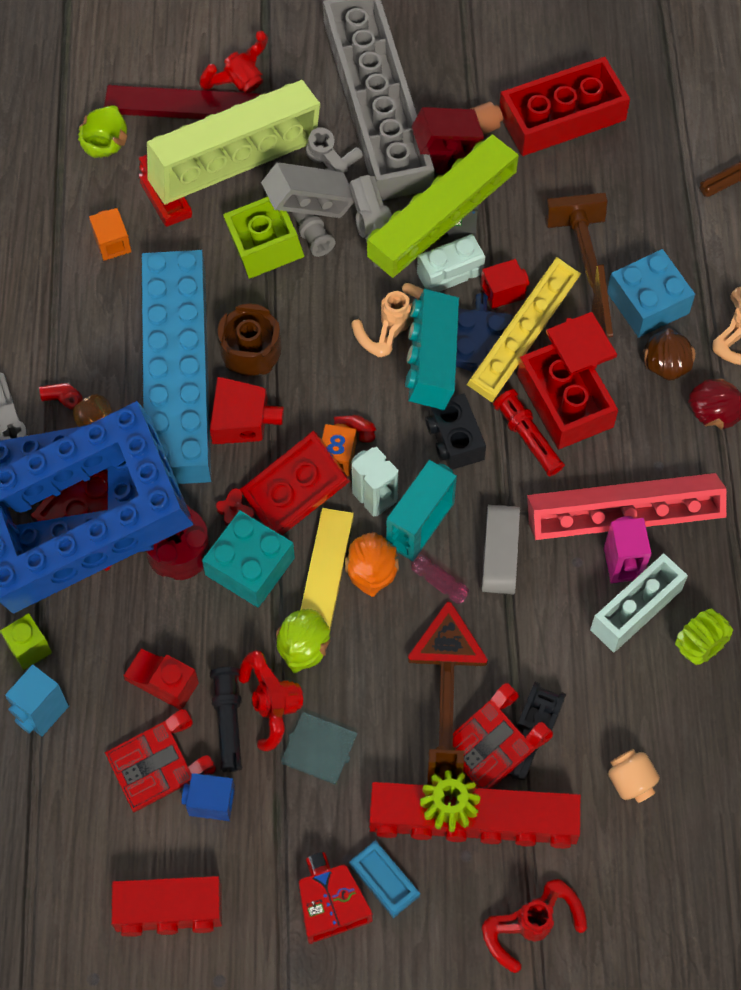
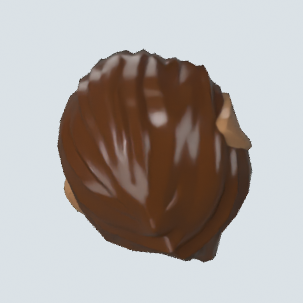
M666 327L648 339L643 350L645 366L648 370L668 381L678 379L693 368L695 349L686 337Z

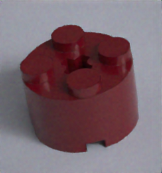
M189 506L187 508L194 525L154 544L153 550L145 551L151 568L160 576L174 578V580H185L197 575L204 568L202 559L211 549L207 527L202 517L190 509Z

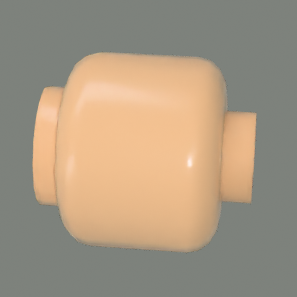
M632 749L610 762L613 767L608 771V776L622 799L630 800L635 798L637 803H640L655 794L652 787L659 782L660 777L646 753H636Z

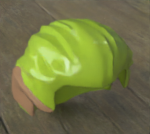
M106 106L90 112L88 115H85L83 124L79 126L78 141L80 146L84 149L85 153L94 158L109 157L112 154H116L121 146H124L126 143L127 124L117 106Z
M313 609L295 611L285 618L283 624L277 630V650L287 666L296 674L321 662L323 656L326 655V648L331 642V630L318 611Z

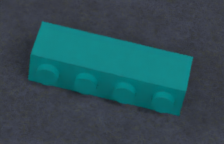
M424 288L419 300L414 299L412 303L410 317L414 318V322L411 324L408 335L412 345L407 355V363L411 364V368L407 373L405 387L409 388L408 401L445 410L455 392L459 297Z

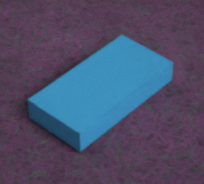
M376 840L349 861V866L392 918H395L420 897V892Z

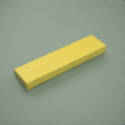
M322 508L300 611L302 609L318 611L331 630L354 513Z

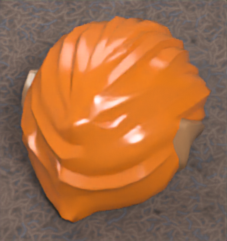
M375 532L363 534L350 544L349 554L345 557V572L348 573L355 586L369 596L375 597L380 590L393 582L397 571H399V557L396 553V546L387 541L383 535H378Z

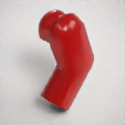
M69 383L39 387L42 402L58 400L70 410L78 409L83 403L81 393Z

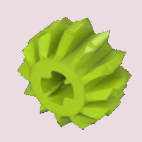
M707 609L705 612H700L688 624L684 625V629L678 633L675 645L686 659L695 665H700L703 662H708L711 657L716 656L724 648V645L730 641L733 628L720 613L713 609Z
M447 770L445 771L444 780L434 774L431 779L433 785L425 784L423 786L422 792L426 796L420 799V806L428 808L424 813L426 820L437 817L435 828L440 829L443 823L446 822L448 823L449 831L454 832L457 821L462 827L466 828L469 825L468 817L477 816L478 810L474 805L480 803V795L473 793L476 788L474 782L463 784L465 774L460 773L455 780L452 779L451 771ZM450 796V800H452V797H455L457 799L456 805L450 806V802L448 805H445L444 797Z

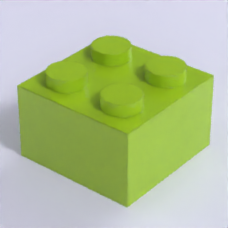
M268 197L223 214L230 236L249 279L304 257L298 235L287 211L274 210Z

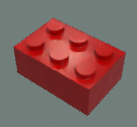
M553 344L520 356L517 376L558 450L614 428L618 408L595 369L589 368L570 376Z

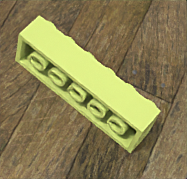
M300 80L292 84H286L282 88L267 94H261L257 98L242 104H236L227 110L209 115L192 124L184 125L167 134L156 136L152 140L147 141L148 181L165 205L303 148L307 145L310 133L318 128L320 103L305 82Z

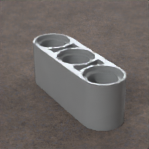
M490 504L487 506L482 592L515 594L520 507Z

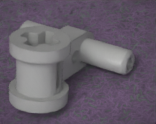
M316 128L308 137L306 145L308 158L317 163L323 162L328 167L326 170L339 171L345 174L349 166L363 157L362 150L355 147L340 158L333 149L334 136L326 128Z

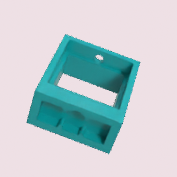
M429 460L387 518L386 540L396 546V552L411 561L416 559L454 505L457 475L448 466L436 464Z

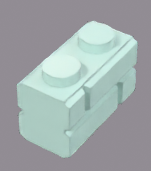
M470 234L418 255L417 274L425 289L440 292L468 281V278L473 279L482 275L485 255L474 235Z
M372 447L368 451L363 450L355 455L351 461L352 494L360 503H364V507L373 517L379 516L397 502L398 469L389 460L386 461V456L377 447Z

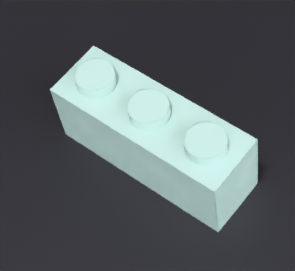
M663 553L594 616L591 631L611 651L616 652L682 591L688 575Z

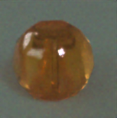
M98 394L85 398L73 408V418L78 427L89 425L112 413L109 401Z

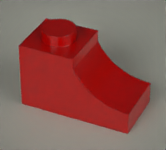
M142 648L123 675L124 679L179 710L184 708L199 684L195 669L167 654L165 657H161Z

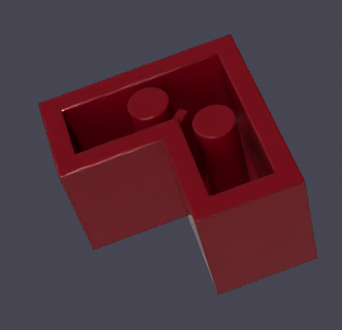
M422 107L411 126L420 154L430 155L436 174H446L459 158L464 159L472 152L474 146L484 138L475 109Z

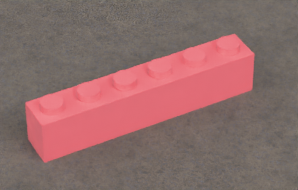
M716 473L532 494L527 495L528 522L535 540L608 532L611 521L624 516H631L634 519L644 518L646 527L726 518V487Z

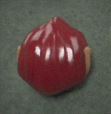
M724 379L704 380L689 394L688 403L695 417L705 427L717 426L722 430L734 426L741 420V393L733 384Z

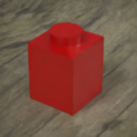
M516 259L482 269L481 288L484 294L488 296L487 301L491 309L525 299L526 287L529 286V277L524 268L520 269Z

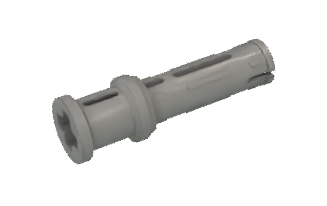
M291 212L299 224V234L302 238L307 239L310 244V251L314 256L326 255L334 248L336 244L335 239L332 235L327 234L323 228L324 222L320 217Z

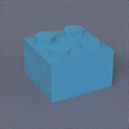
M663 249L612 272L607 290L608 295L638 338L689 314L695 297L694 291Z

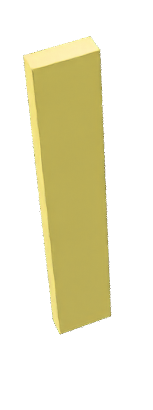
M556 257L473 374L467 386L490 402H493L518 366L520 356L528 352L581 273Z

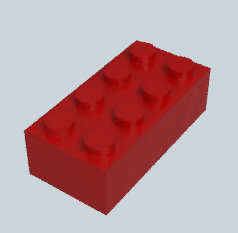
M604 56L502 91L499 108L507 130L521 155L525 156L626 121L630 97Z

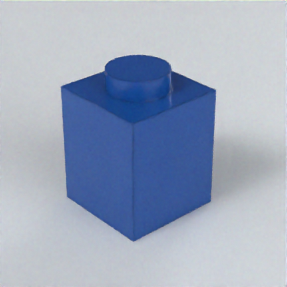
M192 773L190 784L185 783L182 792V804L186 805L189 816L230 821L235 793L233 778Z

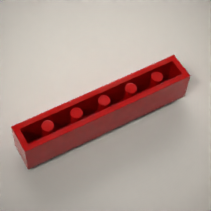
M372 782L370 832H376V835L379 837L394 838L397 837V834H411L413 839L429 840L432 836H446V840L451 842H464L467 838H479L485 844H499L501 840L515 841V844L519 846H535L536 842L550 843V846L560 849L570 848L571 844H577L580 837L581 794L475 788L473 793L480 795V803L474 805L478 810L477 816L468 817L469 825L466 828L462 827L457 821L455 831L450 832L446 822L443 823L440 829L435 828L437 817L431 820L424 818V813L428 809L420 806V799L426 796L422 792L424 785ZM450 796L444 797V804L448 805L450 802V806H455L457 799L452 797V800H450Z

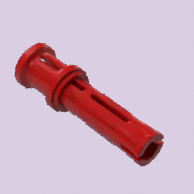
M515 389L504 392L493 402V407L496 410H500L508 421V428L513 432H518L549 477L560 472L565 464L559 459L548 441L533 423V413L529 409L524 408L517 398L518 393Z

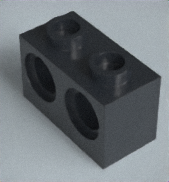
M465 393L451 397L445 410L429 407V416L425 417V422L429 434H435L438 441L435 446L440 461L445 460L447 466L453 470L485 460L486 444ZM450 417L455 419V421L446 422L443 418ZM461 443L466 447L459 449L455 448L453 445Z

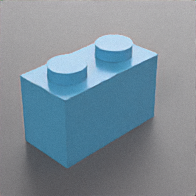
M32 665L5 694L11 705L8 710L16 717L14 721L27 733L30 734L34 730L41 737L69 707L59 684L35 665Z

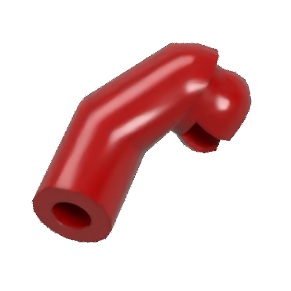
M360 415L334 416V425L344 424L352 429H356V432H359V440L361 442H373L375 440V424Z

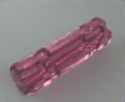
M419 555L412 563V570L419 576L424 575L427 582L443 594L448 593L450 595L449 598L455 603L461 604L467 598L469 589L461 582L456 583V579L438 565H432V561L426 556Z

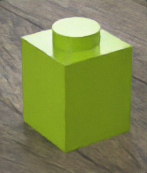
M29 613L0 630L7 646L23 671L52 653L44 635Z

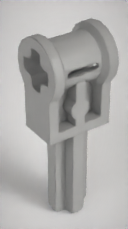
M0 373V440L28 436L27 429L24 423L19 420L6 377L3 373Z

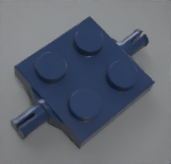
M482 293L475 296V309L459 308L456 367L472 371V376L512 321V314L487 311L488 296L483 294L481 304Z

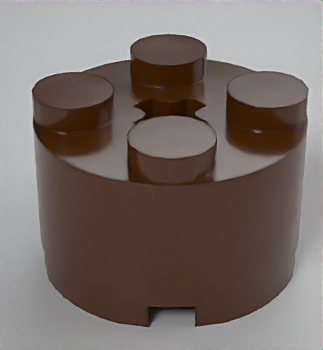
M239 305L235 307L236 310L228 315L226 313L218 325V338L222 359L228 370L238 374L266 375L272 371L273 366L281 355L279 323L270 314V311L261 305Z

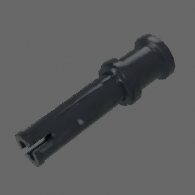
M220 667L210 671V678L214 681L215 697L211 701L218 715L220 770L222 772H227V768H229V772L243 769L237 710L242 703V697L238 695L237 677L240 676V670L235 667Z

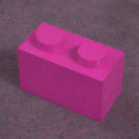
M624 516L611 521L604 545L611 583L633 581L646 570L651 556V549L644 518L634 519L631 516Z

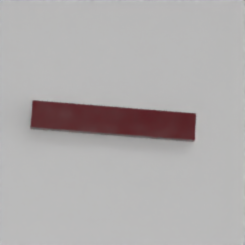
M108 85L104 107L117 106L121 115L204 119L209 115L227 110L236 104H242L257 98L261 94Z

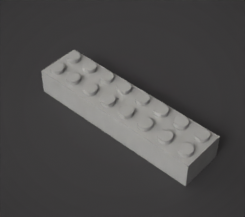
M324 0L325 29L368 174L375 176L382 200L426 191L434 181V167L430 155L420 154L411 127L417 117V113L381 0Z

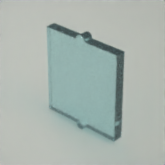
M303 712L294 733L289 735L290 742L281 760V764L336 785L345 763L350 762L349 753L357 733Z

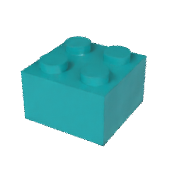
M239 510L202 559L205 576L259 608L295 559L294 544L292 541Z

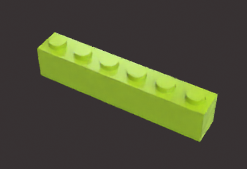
M493 134L484 142H478L472 149V152L464 159L459 158L445 175L435 178L426 191L416 194L407 207L402 211H396L388 223L382 228H377L371 232L367 239V257L394 278L414 261L418 255L422 254L517 172L519 154Z

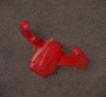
M258 31L256 33L257 42L247 50V53L239 54L234 52L224 61L226 64L223 69L224 71L215 74L217 72L216 65L209 64L200 77V87L203 90H209L215 85L234 83L238 90L244 93H251L262 84L263 79L255 63L257 57L264 51L268 43V35L263 31Z
M255 650L248 653L243 659L238 680L241 683H247L250 680L252 669H254L260 685L253 692L252 704L255 711L259 712L263 718L269 717L270 728L269 737L258 740L257 748L261 751H271L279 745L285 732L283 716L295 713L298 709L302 708L303 692L298 683L278 681L266 664L263 653Z
M560 879L550 880L545 884L544 892L540 898L533 899L531 902L523 905L521 909L512 915L489 916L483 922L482 932L484 941L491 955L500 965L512 973H518L521 970V963L509 955L498 941L499 933H520L526 940L534 942L545 939L554 925L553 907L557 898L564 899L573 915L575 930L578 933H583L587 930L585 910L581 900L571 887ZM535 918L539 920L541 926L537 923L531 924L529 920Z

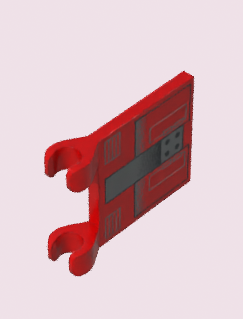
M508 683L503 684L491 700L453 733V747L456 750L464 751L463 771L478 788L492 789L534 750L547 743L553 737V732L546 724L539 722L525 738L501 711L514 703L519 697L515 689Z
M185 709L177 711L164 722L105 752L133 812L180 789L185 783L189 784L192 773L211 775L216 771V767L208 755L199 758L188 767L173 736L174 733L186 730L193 725V721Z

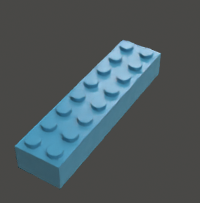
M202 250L142 253L143 409L152 419L177 484L211 482L206 278Z

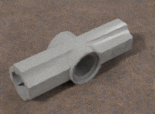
M370 175L360 176L349 183L357 210V229L360 236L366 238V242L371 232L377 228H382L389 222L392 216L389 207L383 205L375 176Z

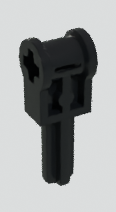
M534 682L517 725L518 729L523 730L522 734L525 738L539 722L545 723L553 731L566 698V693H554L540 687V683ZM537 749L508 775L515 779L524 780Z

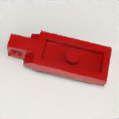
M147 155L139 157V168L142 172L139 174L140 184L165 227L191 218L192 209L185 197L164 205L148 181Z

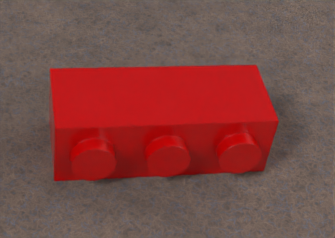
M219 876L112 881V926L116 932H121V935L126 937L140 936L144 930H157V934L160 935L177 934L178 929L192 928V932L195 933L213 932L214 927H222V884Z

